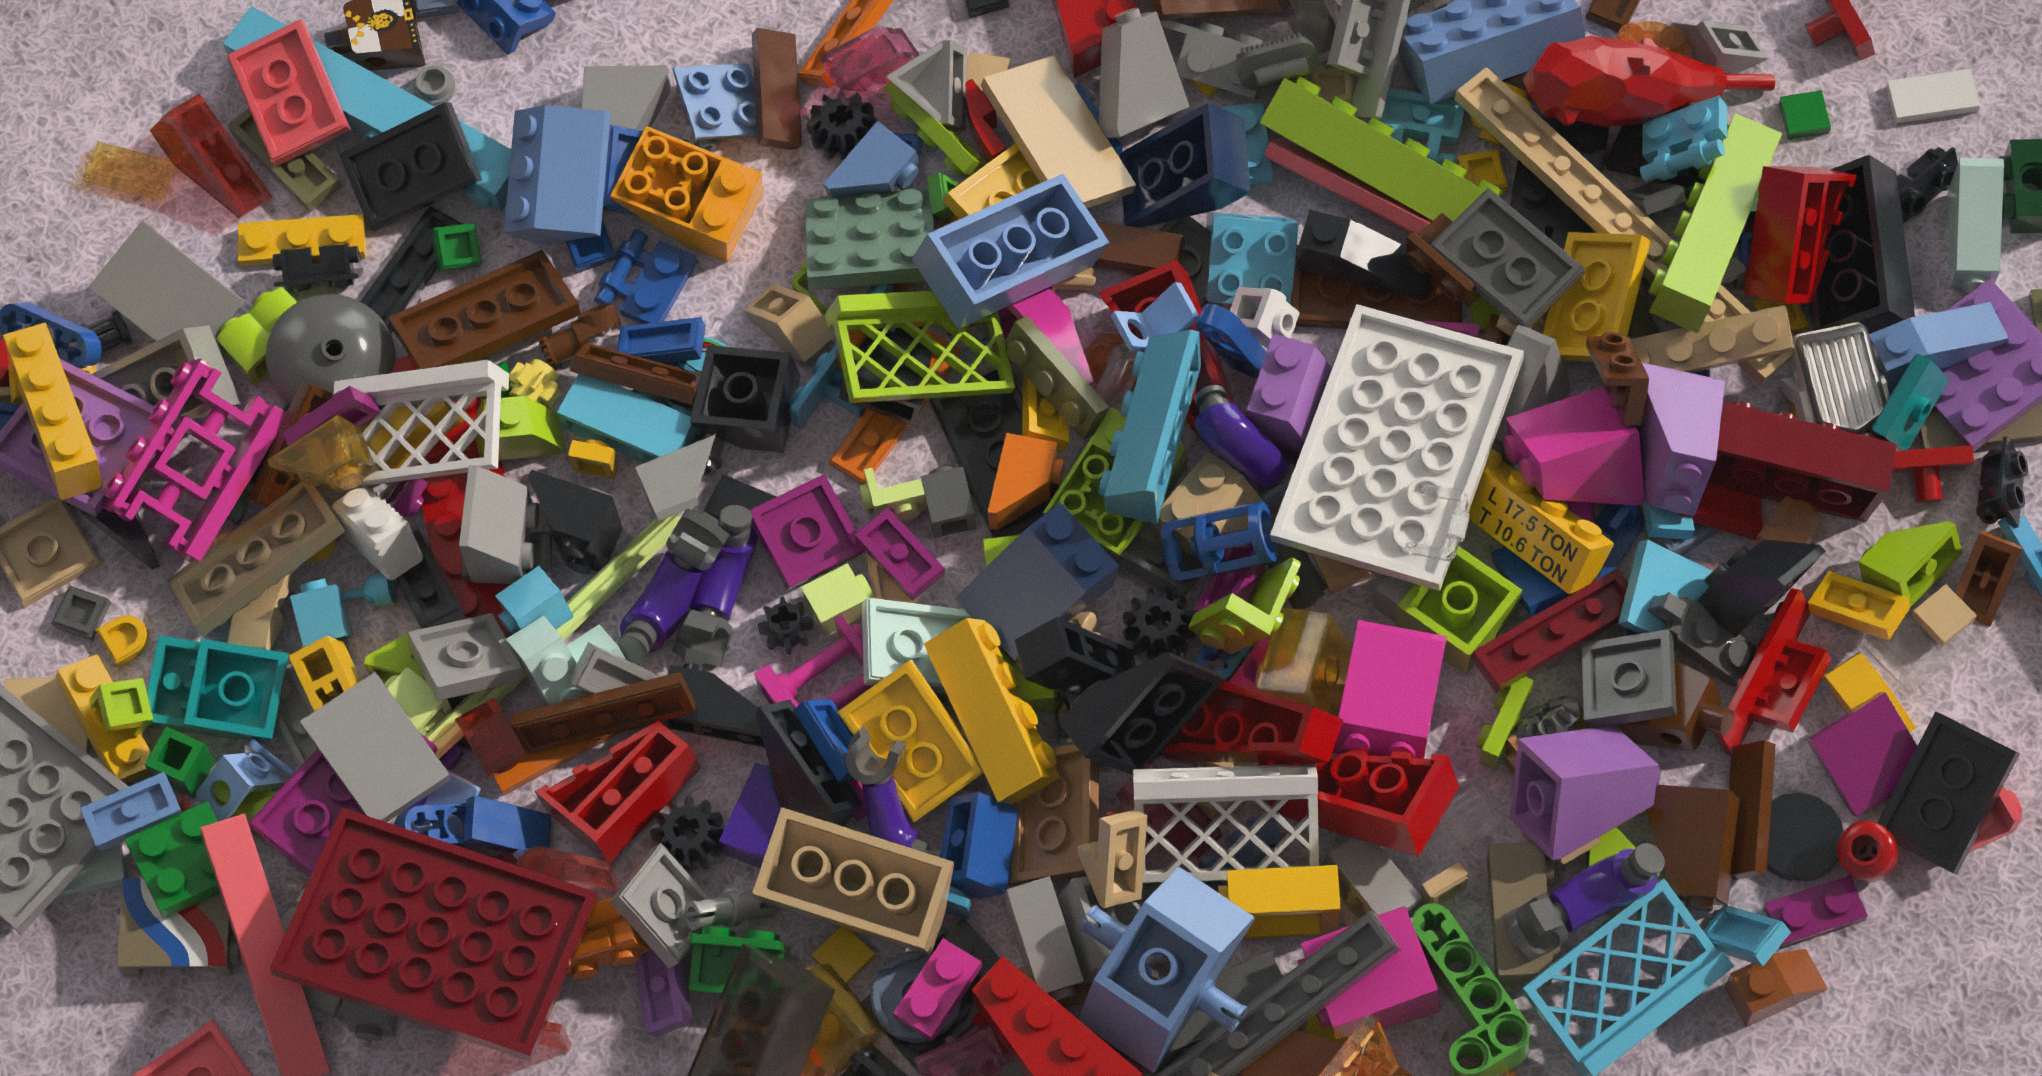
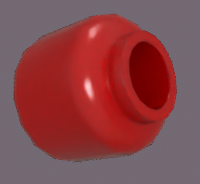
M1859 821L1850 825L1841 833L1837 842V858L1841 867L1852 878L1861 882L1875 883L1885 879L1894 871L1898 862V846L1893 835L1883 825L1873 821ZM1873 847L1877 849V855L1872 853ZM1867 848V852L1862 854V851ZM1869 857L1873 859L1868 862L1863 861Z

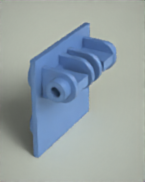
M749 63L673 67L672 71L677 83L676 90L681 95L684 105L683 111L687 115L688 125L691 126L695 146L712 151L717 147L716 142L719 138L757 136L755 86Z

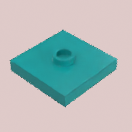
M1917 353L1876 419L1872 430L1881 436L1884 441L1896 443L1897 451L1908 450L1950 379L1931 360Z

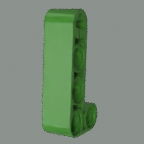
M1428 903L1416 910L1412 924L1429 968L1471 1029L1470 1032L1458 1038L1449 1050V1075L1501 1076L1526 1059L1529 1053V1025L1451 912L1446 907L1437 903ZM1430 926L1434 931L1441 929V943L1443 945L1441 948L1440 940L1435 932L1432 930L1425 932V927ZM1453 961H1462L1469 968L1464 972L1455 973L1446 966ZM1479 997H1487L1495 1004L1488 1009H1479L1471 1002ZM1512 1033L1521 1041L1513 1046H1505L1497 1038L1502 1034ZM1468 1056L1477 1058L1482 1064L1472 1070L1461 1067L1458 1062Z

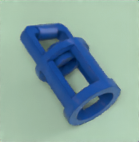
M1260 501L1165 522L1161 527V544L1171 578L1176 581H1186L1275 562L1278 558V543L1272 542L1270 538L1274 520L1266 503ZM1248 515L1249 528L1220 534L1215 524L1216 521ZM1194 525V536L1190 539L1191 550L1194 557L1199 558L1203 568L1185 571L1182 566L1183 558L1175 530ZM1252 543L1256 553L1255 556L1223 562L1225 548Z

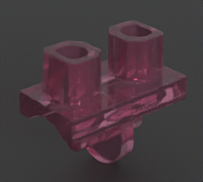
M990 1025L956 1040L953 1034L945 1037V1045L914 1058L921 1076H1001L1002 1066L1007 1065Z

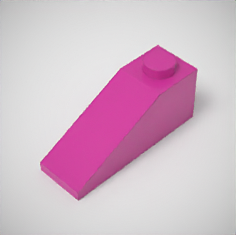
M1049 287L998 310L1005 339H1007L1015 321L1028 316L1088 384L1092 385L1093 378L1069 308Z

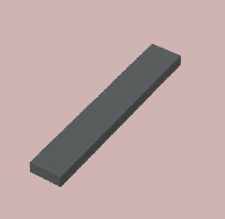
M1370 910L1246 1005L1248 1010L1243 1019L1236 1015L1231 1016L1240 1022L1239 1026L1232 1033L1223 1025L1218 1026L1154 1076H1208L1210 1071L1218 1076H1236L1395 955L1401 948L1378 916Z

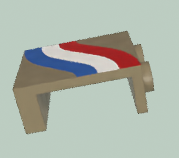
M122 878L117 968L124 977H142L143 968H219L223 976H232L233 963L241 962V954L221 893L162 919L143 878Z

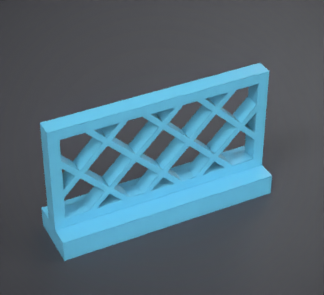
M1663 878L1658 880L1655 888L1650 893L1626 905L1522 986L1520 990L1573 1060L1570 1064L1580 1076H1597L1735 966L1724 952L1717 951ZM1658 894L1662 896L1670 907L1668 926L1645 922L1647 904ZM1638 911L1637 921L1628 919ZM1677 919L1680 920L1685 928L1677 927ZM1627 925L1636 927L1633 953L1610 950L1612 931L1617 926ZM1645 928L1667 932L1664 958L1642 954ZM1676 933L1691 935L1702 952L1689 962L1673 959ZM1603 938L1602 948L1592 947ZM1584 952L1601 954L1598 980L1575 977L1577 958ZM1609 956L1632 959L1629 985L1607 982ZM1641 961L1663 964L1662 981L1655 989L1638 987ZM1568 965L1567 976L1557 974ZM1672 965L1681 967L1671 975ZM1549 979L1566 982L1563 1008L1547 1006L1536 990ZM1574 983L1597 986L1594 1013L1571 1010ZM1606 988L1629 991L1627 1009L1619 1017L1603 1014ZM1637 993L1647 994L1636 1003ZM1553 1013L1562 1014L1561 1023ZM1570 1016L1593 1019L1591 1039L1580 1048H1578L1568 1034ZM1602 1020L1611 1022L1601 1030Z

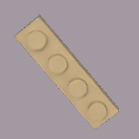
M1785 305L1702 324L1698 333L1683 327L1630 339L1641 362L1688 373L1795 350Z

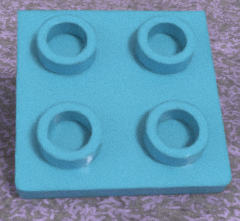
M1207 212L1206 229L1211 232L1206 300L1214 303L1232 304L1238 287L1270 288L1283 293L1287 297L1286 302L1290 304L1299 223L1290 217Z

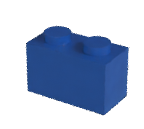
M981 792L949 798L940 858L954 862L950 886L963 891L966 896L976 899L1005 893L1010 878V864L1018 808L1007 803L998 802L997 799Z

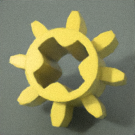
M533 359L530 364L526 362L525 365L517 362L509 374V381L511 382L509 387L512 388L509 396H526L551 409L562 393L557 389L559 384L556 382L559 379V375L552 367L538 359Z

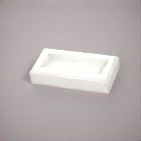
M1971 69L1890 80L1886 85L1895 124L1978 112L1980 108Z

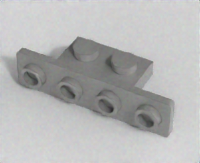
M1342 0L1327 64L1358 76L1351 105L1358 108L1354 116L1359 119H1371L1374 117L1379 120L1382 117L1388 99L1387 94L1393 69L1397 63V53L1403 29L1407 22L1410 0Z
M1184 20L1160 21L1162 28L1186 35L1176 66L1180 77L1248 98H1256L1258 90L1247 89L1239 80L1236 71V54H1241V48L1251 47L1252 45L1256 47L1257 44L1261 45L1264 43V40L1245 34H1240L1238 41L1223 36L1224 28L1202 21L1200 22L1199 29L1184 25Z

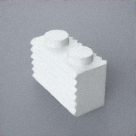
M369 485L358 486L333 503L331 509L335 512L334 515L345 530L343 533L346 536L345 539L388 580H395L422 561V552L408 521L404 520L403 516H400L398 512H395V509L391 508L390 504H387L385 500H382V497L378 496L377 492H374L373 488H370Z

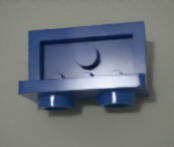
M544 0L457 1L459 7L506 54L516 51L522 35L548 26L553 22L556 14Z

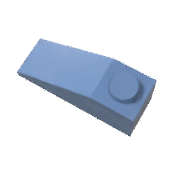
M1990 302L1911 317L1869 334L1878 371L1884 374L1888 391L1895 389L1914 355H1917V353L1931 360L1941 370L2009 342V338Z

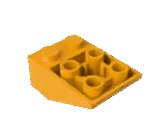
M646 126L610 198L686 247L728 263L763 194L762 173Z

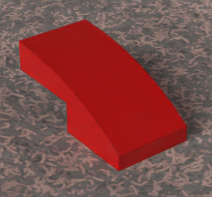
M970 79L965 82L969 126L977 148L988 164L1006 151L1007 147L992 130L997 127V114L994 107L975 81Z

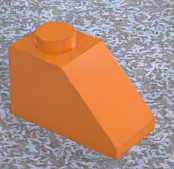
M1006 433L988 508L990 529L999 530L1050 499L1053 484H1061L1065 467V459L1059 458L1058 442Z

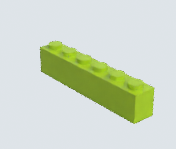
M1301 76L1298 77L1296 82L1286 78L1283 79L1259 122L1432 221L1443 213L1454 222L1487 188H1490L1500 198L1504 193V190L1484 179L1481 180L1479 185L1467 180L1464 176L1468 170L1447 158L1444 159L1442 165L1428 158L1427 156L1431 149L1409 137L1405 144L1391 137L1394 129L1372 117L1369 123H1366L1355 117L1354 114L1358 108L1336 96L1332 103L1318 96L1321 88Z
M1737 113L1734 114L1727 129V138L1721 140L1725 148V155L1712 159L1710 165L1700 169L1698 177L1705 180L1704 184L1695 182L1686 202V206L1693 208L1691 213L1683 211L1673 233L1681 238L1679 242L1671 239L1661 261L1662 264L1668 266L1667 271L1658 269L1648 291L1656 295L1649 311L1650 313L1695 333L1699 332L1714 301L1758 194V185L1763 166L1770 165L1782 136L1781 132Z

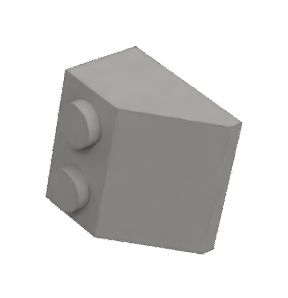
M469 465L459 548L470 579L473 583L513 584L525 575L526 569H532L534 565V544L529 542L530 529H537L538 503H532L528 486L480 466Z

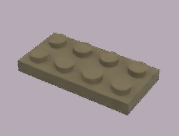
M307 477L205 553L201 562H191L167 581L191 623L204 637L214 628L223 625L229 617L245 605L258 599L264 591L283 577L297 570L302 563L318 551L331 545L345 530L318 488Z

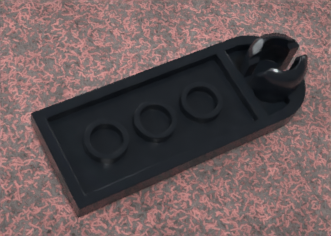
M1529 95L1528 101L1531 103L1532 109L1602 174L1610 127L1597 126L1580 121H1574L1571 125H1564L1558 118L1546 117ZM1518 159L1510 200L1512 208L1542 233H1552V241L1563 250L1568 232H1593V229Z

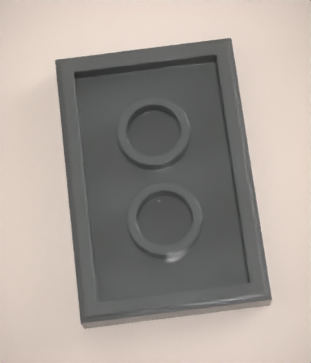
M1487 188L1430 244L1436 252L1475 285V291L1516 326L1520 324L1527 328H1530L1584 275L1585 271L1581 264L1490 188Z

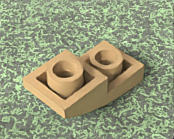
M293 573L283 577L264 591L258 599L251 601L233 614L227 643L271 650L285 624L279 610L296 581Z

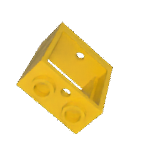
M1337 865L1227 870V886H1218L1219 894L1255 917L1254 922L1242 939L1321 936L1339 929L1340 895Z

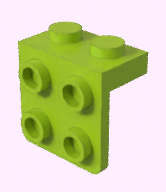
M1291 557L1263 572L1247 602L1231 593L1194 613L1188 629L1198 634L1200 640L1207 646L1223 649L1231 655L1247 646L1252 647L1257 641L1267 636L1272 637L1283 621V614L1280 611L1285 600L1292 596L1299 584L1300 577L1296 574L1301 562Z

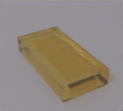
M97 142L82 178L87 183L162 202L177 165L173 160Z

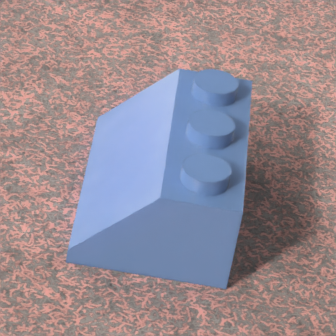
M549 105L515 110L504 233L535 244H550L600 236L611 113L601 110Z

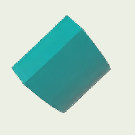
M158 635L147 688L148 700L153 716V721L148 727L165 729L167 726L179 732L224 738L272 740L289 653L201 639L198 642Z

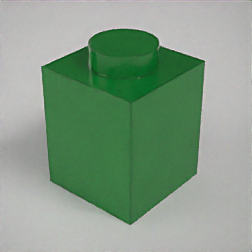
M166 726L144 765L152 777L165 772L173 790L195 799L197 790L209 775L216 760L205 743Z

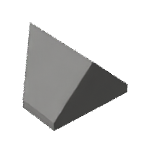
M1704 20L1697 25L1671 22L1696 61L1722 68L1725 73L1737 74L1768 59L1753 33L1746 25Z
M951 40L941 41L886 76L938 122L956 131H965L967 48Z
M716 434L635 467L646 501L658 521L699 505L696 496Z

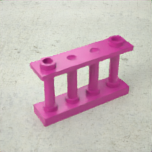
M842 615L834 619L837 634L841 639L787 675L782 672L777 676L771 666L767 664L754 673L758 689L770 704L791 699L795 707H797L799 704L794 699V696L798 694L797 689L848 654L852 653L863 667V632L858 624L855 623L850 627ZM863 673L826 699H832L838 710H841L873 686L864 685ZM851 780L848 783L863 803V806L853 816L859 822L867 816L863 787L861 782Z

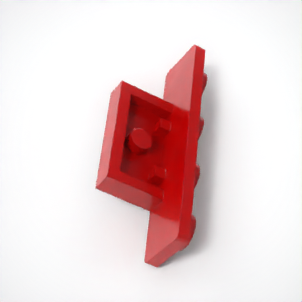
M1791 588L1785 600L1778 604L1772 625L1766 636L1760 639L1756 646L1754 659L1746 674H1743L1737 681L1735 694L1728 706V709L1734 712L1733 725L1726 735L1715 733L1716 739L1727 755L1731 756L1733 746L1742 745L1754 721L1793 733L1832 659L1826 649L1797 641L1810 616L1808 603L1801 590Z

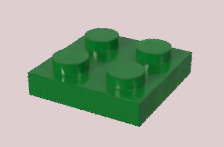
M208 801L124 839L162 919L220 893L200 832L201 827L218 822Z

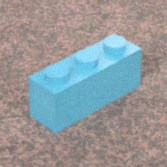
M582 374L577 375L557 411L563 429L588 440L595 439L605 442L611 448H614L616 452L642 463L696 442L699 436L698 428L693 427L690 423L692 413L678 405L667 407L656 402L655 398L647 392L636 389L630 391L618 384Z

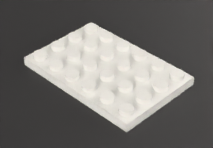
M1356 304L1270 533L1271 541L1440 591L1524 359L1523 350Z

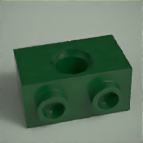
M2010 139L2005 155L1998 157V159H2004L2003 181H2006L2007 194H2003L2002 219H2009L2010 234L2042 233V139ZM2023 184H2033L2037 186L2039 190H2029Z

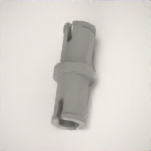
M727 891L721 893L718 898L687 902L685 913L696 911V914L700 915L687 916L685 920L688 927L692 930H698L702 926L721 924L730 928L740 926L744 920L773 917L777 907H765L764 902L759 901L752 892L738 894L735 891Z

